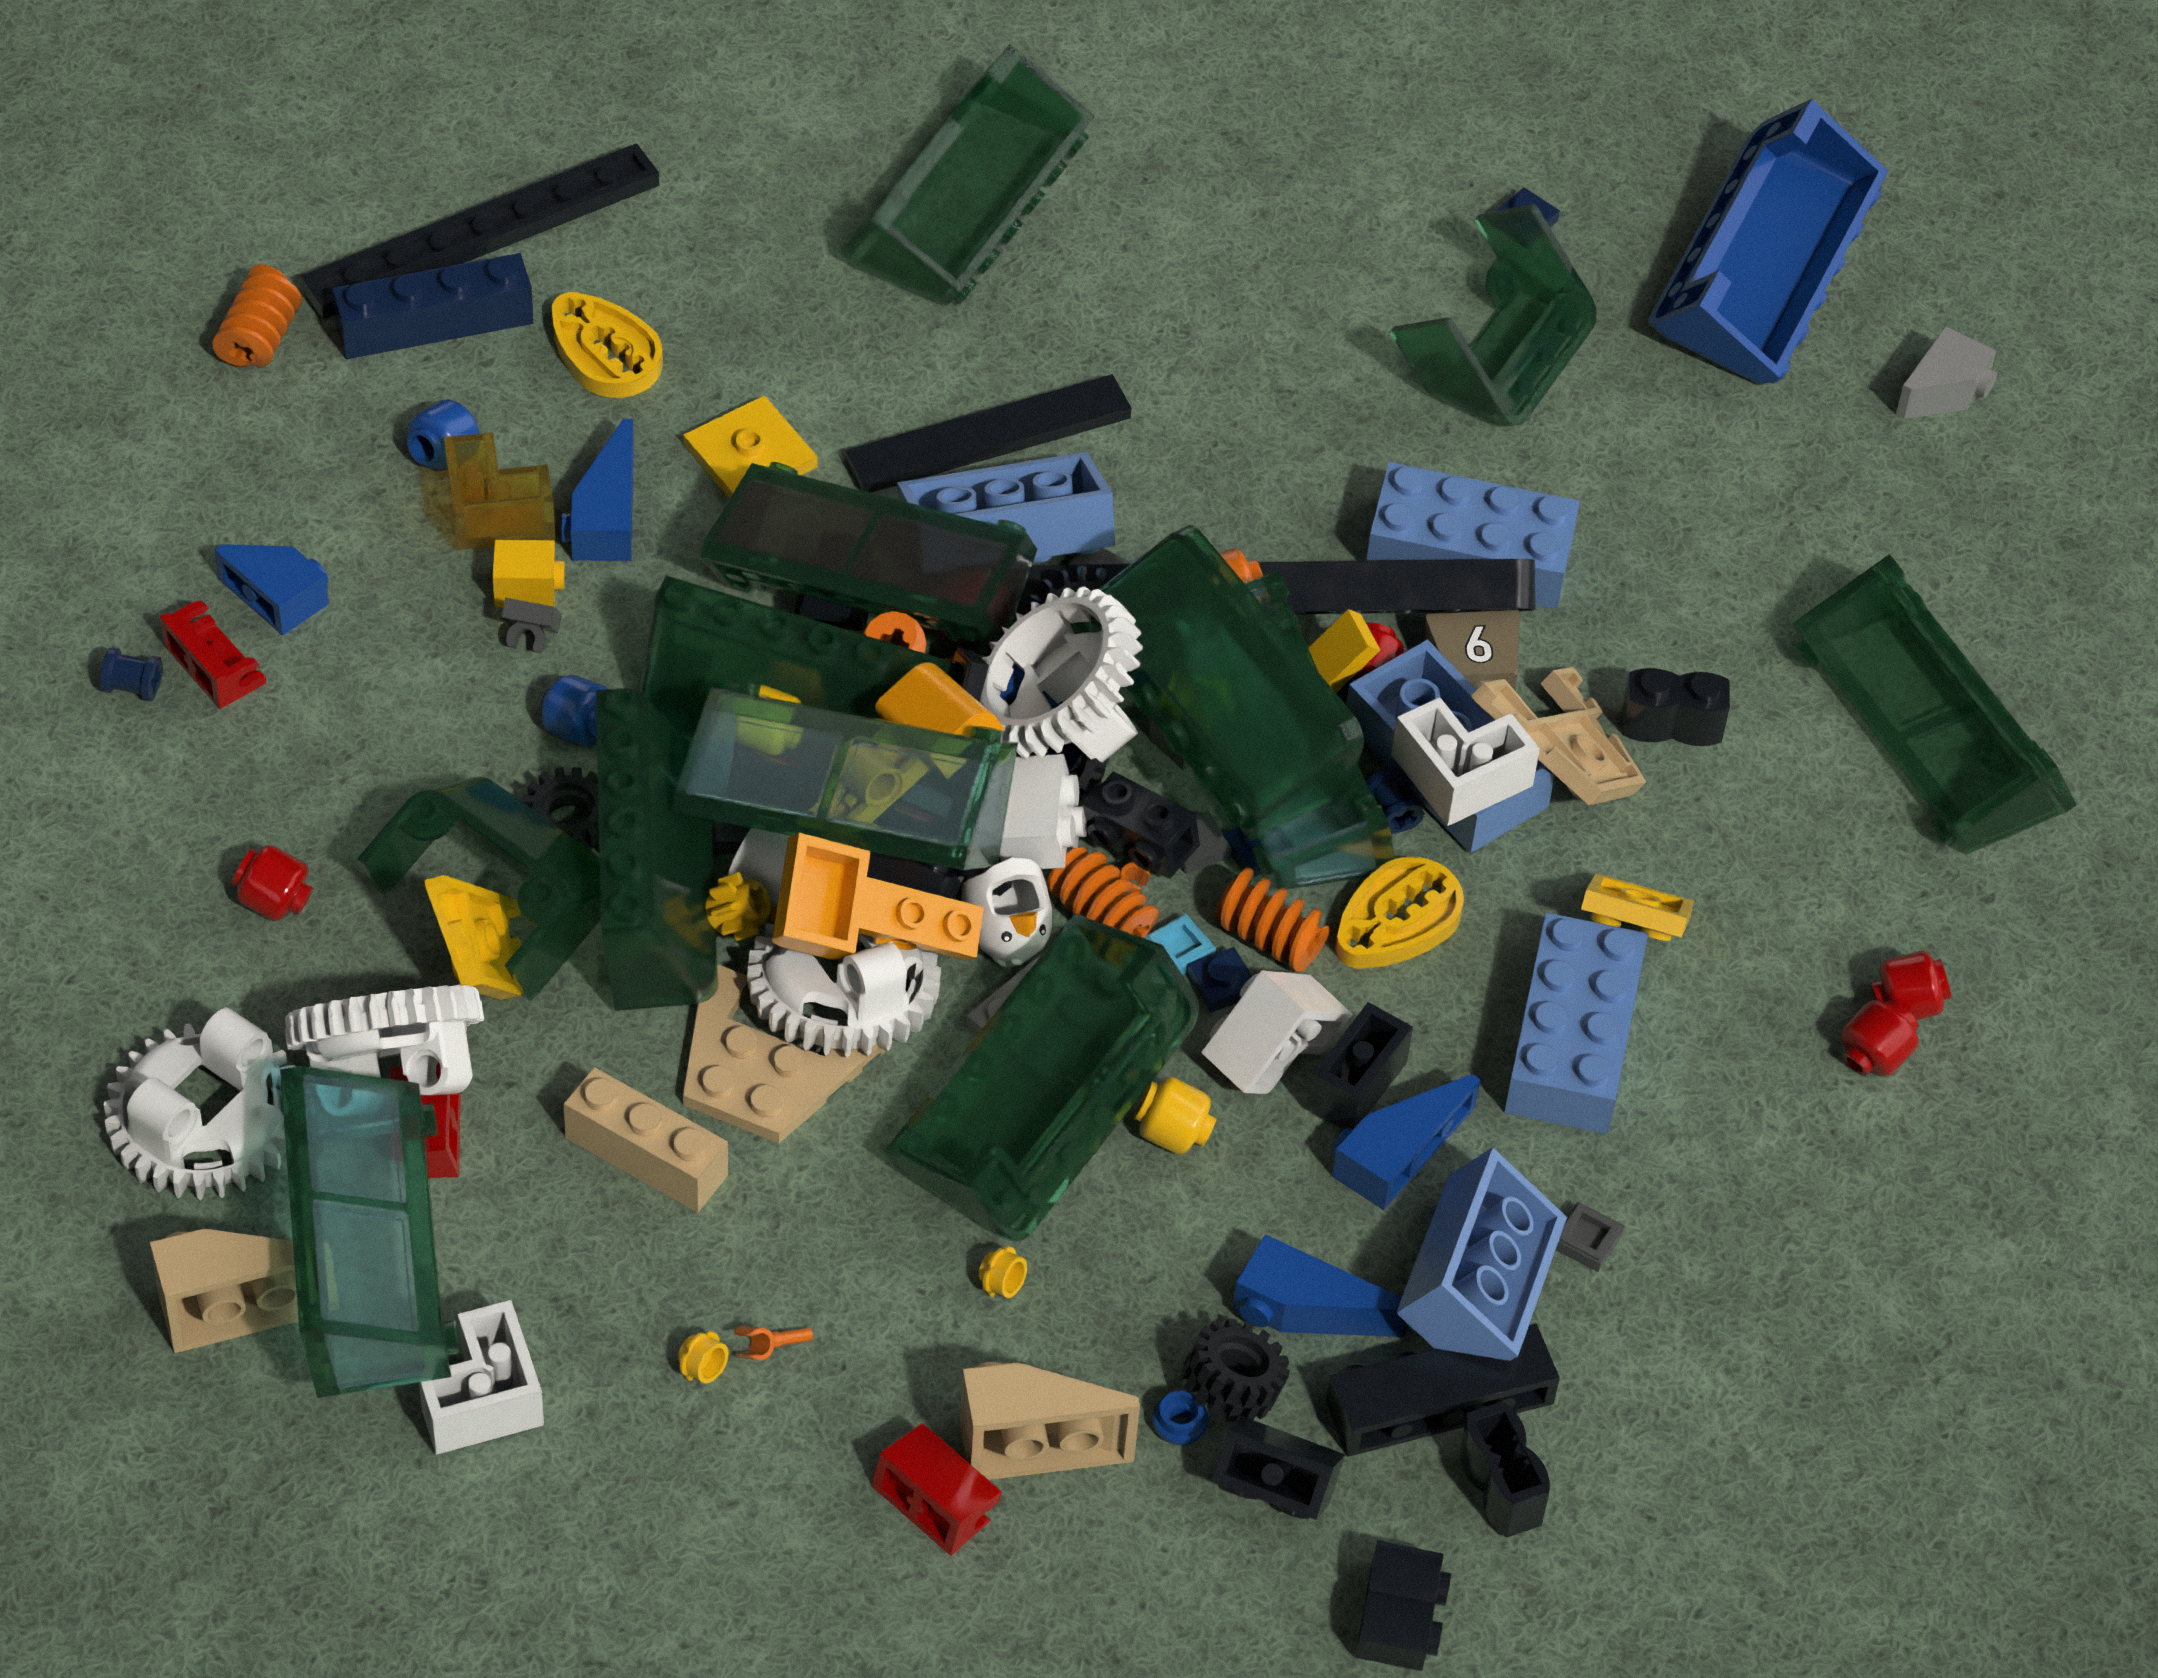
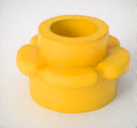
M1005 1246L1003 1249L999 1248L995 1252H989L984 1257L979 1268V1279L982 1281L983 1289L988 1292L990 1297H994L995 1294L1006 1298L1015 1296L1022 1287L1027 1274L1025 1258L1016 1255L1015 1249L1010 1246Z
M707 1331L705 1334L700 1332L689 1336L681 1345L678 1353L679 1368L681 1374L686 1376L687 1380L691 1381L695 1378L707 1384L713 1382L723 1372L728 1361L729 1351L727 1346L720 1342L717 1333L713 1331Z

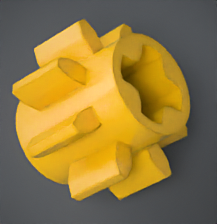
M740 872L718 879L719 886L709 890L710 896L705 904L706 915L711 926L724 936L733 933L736 941L759 934L758 927L767 924L766 918L771 911V902L765 887L753 878L743 881Z

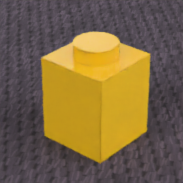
M495 540L493 564L494 607L503 608L505 598L554 607L555 590H565V561H556L555 540Z

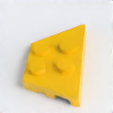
M446 875L424 880L428 896L451 956L452 970L458 983L461 986H473L479 991V994L499 1000L521 996V940L518 936L510 938L509 918L521 916L520 900Z

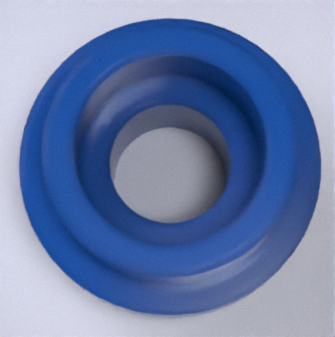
M1174 1391L1167 1394L1156 1404L1153 1412V1426L1162 1439L1172 1444L1186 1445L1197 1441L1203 1436L1207 1429L1208 1412L1204 1405L1200 1407L1194 1401L1196 1395L1187 1391ZM1176 1415H1182L1188 1418L1190 1422L1178 1424L1170 1419Z

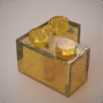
M493 432L444 437L446 476L457 550L495 546V540H555L554 503L548 464L498 469Z

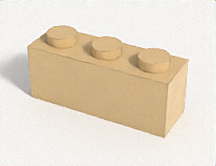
M596 1067L593 1068L564 1103L566 1139L697 1213L728 1176V1141Z

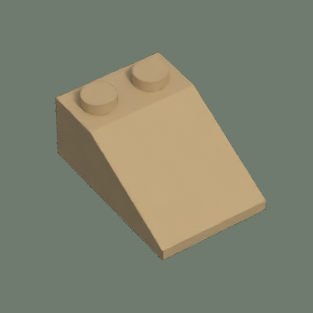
M205 1228L192 1232H175L164 1239L150 1242L159 1301L174 1353L336 1312L330 1257L325 1245Z
M986 1362L975 1368L963 1369L960 1429L966 1461L988 1480L1134 1462L1140 1403L1137 1396L1019 1362L1009 1364Z

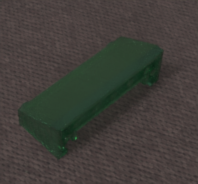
M1890 554L1792 623L1801 638L1795 644L1800 655L1811 669L1820 664L1937 816L1930 823L1948 847L1957 842L1967 855L2062 815L2077 805L2057 765L2043 748L2040 749L2034 740L2031 741L1930 613L1921 596L1906 583L1903 577L1905 576L1903 570Z

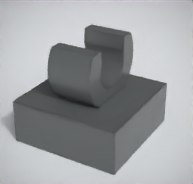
M505 598L502 618L512 625L506 635L507 645L510 648L516 649L520 636L525 632H533L535 635L533 651L541 654L547 647V636L544 631L558 633L562 614L553 606Z

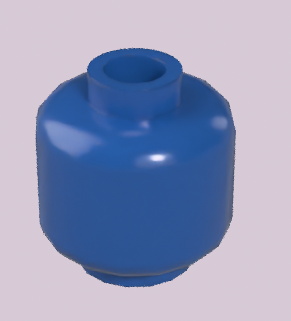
M450 399L439 400L414 416L407 427V447L410 454L419 464L435 471L450 469L472 454L479 443V429L475 418L462 404Z
M577 675L561 677L546 690L541 700L542 720L547 732L581 747L596 745L611 734L617 723L618 711L614 696L609 688Z

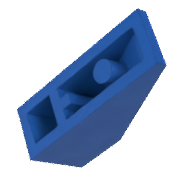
M623 419L572 492L571 513H562V543H571L572 561L632 560L633 419Z
M1470 1074L1367 1114L1354 1130L1350 1127L1346 1128L1335 1141L1331 1151L1332 1155L1335 1156L1332 1177L1382 1210H1385L1475 1108L1481 1079Z
M1266 1234L1236 1282L1233 1310L1239 1312L1245 1321L1254 1324L1256 1327L1269 1326L1277 1331L1287 1333L1403 1337L1408 1327L1406 1322L1396 1313L1402 1297Z

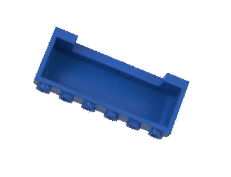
M1813 99L1765 120L1754 129L1743 144L1649 317V324L1663 337L1758 385L1779 381L1790 368L1791 362L1789 358L1795 347L1807 336L1809 332L1807 324L1814 311L1826 300L1827 292L1825 290L1832 277L1844 266L1846 261L1844 254L1850 243L1862 232L1864 227L1862 223L1868 209L1881 196L1880 186L1888 170Z

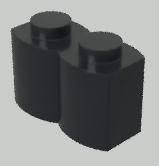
M1643 668L1629 672L1622 706V735L1641 742H1662L1674 739L1680 743L1692 746H1711L1721 743L1730 709V680L1721 675L1708 672H1691L1680 676L1657 668Z
M1501 1401L1467 1413L1460 1446V1460L1469 1480L1483 1492V1506L1490 1523L1500 1534L1507 1538L1542 1526L1550 1492V1480L1543 1462L1531 1449L1526 1447V1432L1521 1419L1508 1404Z
M1377 1540L1355 1658L1422 1671L1426 1654L1437 1656L1443 1623L1433 1621L1435 1605H1446L1451 1580V1573L1441 1571L1443 1553Z

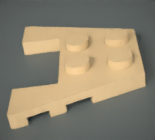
M1574 667L1553 670L1540 683L1565 712L1563 714L1538 718L1505 679L1484 682L1471 695L1472 699L1495 720L1512 713L1540 748L1538 760L1566 784L1569 791L1577 799L1585 802L1587 805L1632 796L1646 783V780L1618 735L1612 734L1608 738L1599 724L1597 718L1603 711L1596 700L1589 698L1585 701L1577 687L1582 683L1583 679Z
M707 961L704 967L683 1092L684 1106L780 1143L826 1103V1099L845 1082L850 1083L863 1072V1067L878 1054L881 1056L886 1052L879 1045H874L869 1056H866L861 1048L852 1049L848 1058L844 1053V1049L831 1048L827 1056H823L810 1050L805 1051L800 1046L787 1043L782 1039L731 1020L749 990L747 975Z

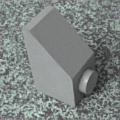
M1945 327L1904 383L1896 415L1907 419L1968 410L1978 395L1985 398L1994 385L1997 372L1992 370L1996 350Z

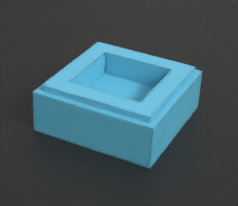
M1186 913L1149 933L1144 938L1143 946L1173 980L1187 973L1188 964L1216 954V947Z

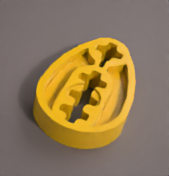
M567 292L559 295L552 304L553 336L558 353L568 371L585 389L604 397L623 398L639 394L650 388L657 381L663 365L662 343L657 333L638 316L605 299L579 292ZM582 313V319L580 317H576L575 315ZM611 341V352L616 357L625 355V365L629 371L623 373V363L619 359H608V349L603 343ZM638 369H640V373L635 374V373L633 372V371H637Z
M1401 857L1381 865L1364 880L1352 895L1342 914L1335 946L1337 957L1343 964L1351 968L1381 967L1409 960L1439 945L1455 932L1460 923L1464 896L1458 879L1445 866L1422 857ZM1423 884L1429 888H1433L1436 885L1441 887L1440 894L1435 890H1430L1425 894L1422 907L1416 903L1408 906L1404 921L1398 917L1391 920L1386 918L1387 911L1393 915L1402 912L1405 898L1412 902L1418 900L1422 895ZM1353 939L1359 943L1364 939H1369L1368 948L1361 944L1353 948L1350 946V941Z

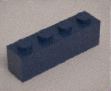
M521 253L332 288L336 328L346 359L534 324L532 286Z

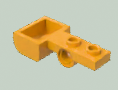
M919 664L904 675L876 702V712L894 735L876 751L866 745L858 746L849 751L840 762L838 768V778L841 784L811 810L802 821L816 837L850 846L853 844L858 832L867 831L933 769L948 782L1005 730L995 715L936 664Z
M797 833L788 837L772 938L774 944L827 959H841L855 954L859 933L873 937V942L878 945L888 941L893 942L900 950L922 949L965 961L977 958L984 907L867 877L871 851L803 833Z

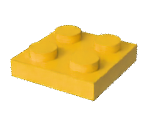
M1595 873L1586 889L1581 910L1592 912L1591 919L1598 923L1620 927L1622 921L1642 926L1641 932L1648 933V937L1662 941H1671L1672 935L1682 938L1690 919L1694 900Z

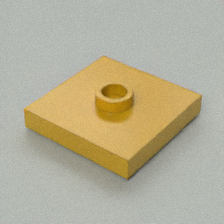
M765 395L683 434V446L735 507L818 467V456Z

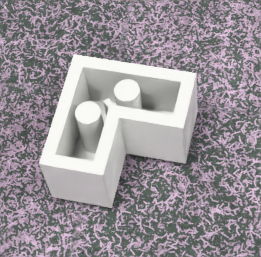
M1439 697L1397 717L1391 755L1445 824L1449 826L1532 787L1540 748L1512 713L1468 733Z
M1064 754L1045 755L1043 758H1039L1036 755L1029 756L1027 759H1023L1021 756L1003 757L995 841L1001 862L1012 857L1025 858L1036 862L1041 869L1065 868L1066 854L1072 849L1078 848L1079 837L1087 836L1088 825L1083 806H1078L1077 775H1069Z
M1261 970L1260 973L1252 976L1244 984L1240 991L1241 999L1231 1013L1222 1017L1214 1025L1210 1032L1211 1040L1201 1053L1242 1092L1267 1094L1274 1088L1299 1053L1316 1055L1324 1053L1353 1014L1311 975Z
M511 1300L457 1314L460 1349L465 1362L418 1374L421 1409L436 1455L544 1425L542 1390Z

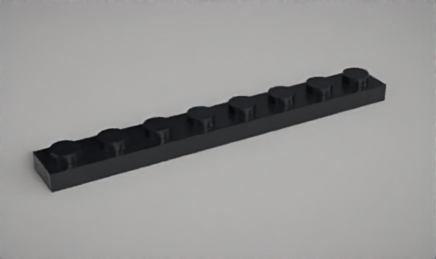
M636 143L300 275L301 288L322 319L335 315L332 288L469 262L660 186L659 172Z

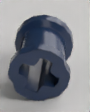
M109 648L104 656L100 671L99 684L101 691L111 693L114 689L141 694L143 700L153 701L162 681L163 663L161 657L151 656L147 660L123 655L119 648Z
M1389 767L1376 772L1365 782L1363 787L1366 797L1370 801L1375 802L1381 814L1380 823L1387 834L1391 835L1416 827L1425 815L1419 801L1413 800L1407 788L1408 777L1404 770L1399 767Z

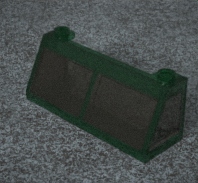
M770 462L769 467L751 463L705 538L699 556L727 588L749 594L752 586L756 590L765 592L768 586L876 615L893 611L906 613L917 620L920 626L943 632L948 640L955 642L958 641V638L970 642L976 640L975 652L985 656H989L992 652L989 642H998L1004 635L1002 627L1007 629L1011 627L1037 552V547L1027 534L1026 529L1017 523L1008 520H998L997 525L797 475V470L778 462Z

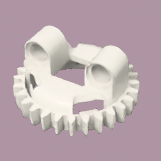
M1084 586L1080 587L1077 592L1066 588L1063 590L1060 598L1055 594L1049 593L1044 604L1040 605L1037 602H1031L1030 612L1024 616L1016 613L1017 622L1009 629L1002 627L1004 635L998 642H989L992 652L989 656L982 657L989 667L980 703L996 716L1005 729L992 743L999 750L1003 749L1010 756L1017 752L1023 759H1027L1034 752L1039 758H1043L1049 746L1057 753H1060L1064 744L1073 742L1091 760L1097 758L1103 763L1138 734L1134 724L1117 703L1124 700L1118 692L1120 687L1130 686L1134 683V680L1127 674V671H1132L1140 666V662L1134 655L1140 652L1143 647L1136 640L1141 635V631L1134 625L1136 619L1111 595L1103 593L1100 589L1090 591ZM1090 615H1093L1102 625V630L1096 633L1074 634L1070 624L1090 622ZM1015 663L1025 674L1017 697L1009 706L1000 697L1001 691L1004 692L1007 689L1008 682L1014 671L1012 666ZM1043 690L1057 704L1061 701H1063V703L1057 706L1056 708L1052 709L1044 694L1042 693Z
M767 923L765 925V937L756 936L754 950L749 952L747 982L750 989L751 1003L757 1006L758 1017L763 1020L769 1019V1027L772 1032L785 1029V1040L787 1043L800 1038L804 1040L803 1047L805 1051H808L815 1044L823 1047L825 1056L829 1054L831 1048L844 1049L847 1058L850 1056L852 1049L860 1048L866 1056H869L874 1045H879L883 1050L889 1051L892 1038L900 1043H906L910 1031L914 1033L920 1032L924 1020L931 1019L934 1005L939 997L941 967L937 966V953L922 949L900 950L890 941L878 945L873 942V937L859 933L857 942L863 943L867 949L844 957L843 963L838 964L836 983L832 982L814 955L774 944L772 942L774 924ZM908 975L911 983L908 991L906 992V978ZM816 1002L845 1011L848 1015L847 1026H838V1021L822 1018L813 1014L810 1019L803 1016L804 1003Z
M460 984L439 987L429 986L350 997L343 1000H332L328 1003L315 1004V1006L293 1010V1012H289L285 1017V1036L288 1050L301 1049L307 1051L313 1089L322 1107L330 1112H359L373 1108L381 1096L382 1082L379 1058L401 1056L403 1075H407L410 1086L422 1095H448L464 1091L470 1084L473 1076L466 1034L467 1026L484 1021V1014L479 991L475 987L469 985L461 986ZM438 1062L441 1067L439 1080L436 1075V1065ZM346 1080L348 1081V1084H349V1094H348V1096L346 1095V1092H345V1083H346Z
M225 1007L217 1011L207 1021L201 1034H195L194 1029L188 1023L184 1026L183 1037L176 1038L169 1029L164 1030L165 1042L160 1045L149 1038L146 1039L145 1047L147 1053L143 1056L140 1053L130 1051L128 1056L131 1068L117 1066L115 1070L118 1082L108 1083L107 1089L110 1100L104 1101L105 1116H107V1119H105L106 1131L109 1135L112 1149L115 1155H121V1161L125 1170L135 1168L136 1177L140 1183L153 1176L154 1187L158 1193L169 1182L174 1184L175 1195L178 1199L182 1196L187 1186L195 1188L197 1198L200 1201L203 1198L206 1187L215 1186L221 1198L225 1196L226 1184L235 1182L239 1189L244 1192L246 1189L245 1177L251 1174L259 1181L264 1182L265 1172L263 1164L280 1169V1153L292 1154L294 1147L293 1138L300 1137L301 1120L304 1119L305 1110L302 1099V1083L297 1082L295 1065L286 1066L287 1058L284 1050L273 1053L272 1041L266 1032L232 1009ZM199 1065L205 1066L241 1091L205 1126L202 1125L201 1113L195 1104L174 1090ZM267 1085L273 1093V1105L268 1104ZM221 1149L231 1153L232 1164L223 1167L222 1160L210 1163H194V1170L185 1169L183 1157L192 1152Z

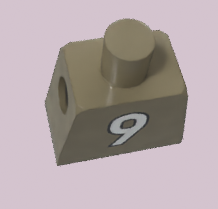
M1519 610L1425 614L1421 643L1428 639L1476 689L1484 682L1505 679L1515 690L1519 656Z

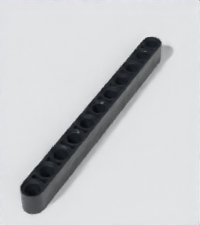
M1453 559L1258 562L1264 578L1265 588L1257 590L1258 603L1255 609L1239 615L1344 614L1348 609L1360 614L1536 610L1535 560ZM1196 563L1080 564L1086 566V580L1095 581L1096 571L1099 566L1106 568V577L1103 583L1109 586L1115 576L1118 574L1124 576V583L1118 592L1124 595L1133 587L1139 590L1138 597L1129 604L1132 609L1139 605L1147 604L1149 613L1142 617L1209 616L1207 612L1201 614L1198 612L1188 581V576L1195 574L1194 568ZM1011 565L994 567V585L998 588L994 596L1002 606L1000 618L1016 617V613L1030 612L1031 604L1027 598L1031 593L1045 600L1048 594L1040 585L1043 579H1048L1055 589L1062 586L1058 578V570L1065 569L1070 582L1078 581V565Z

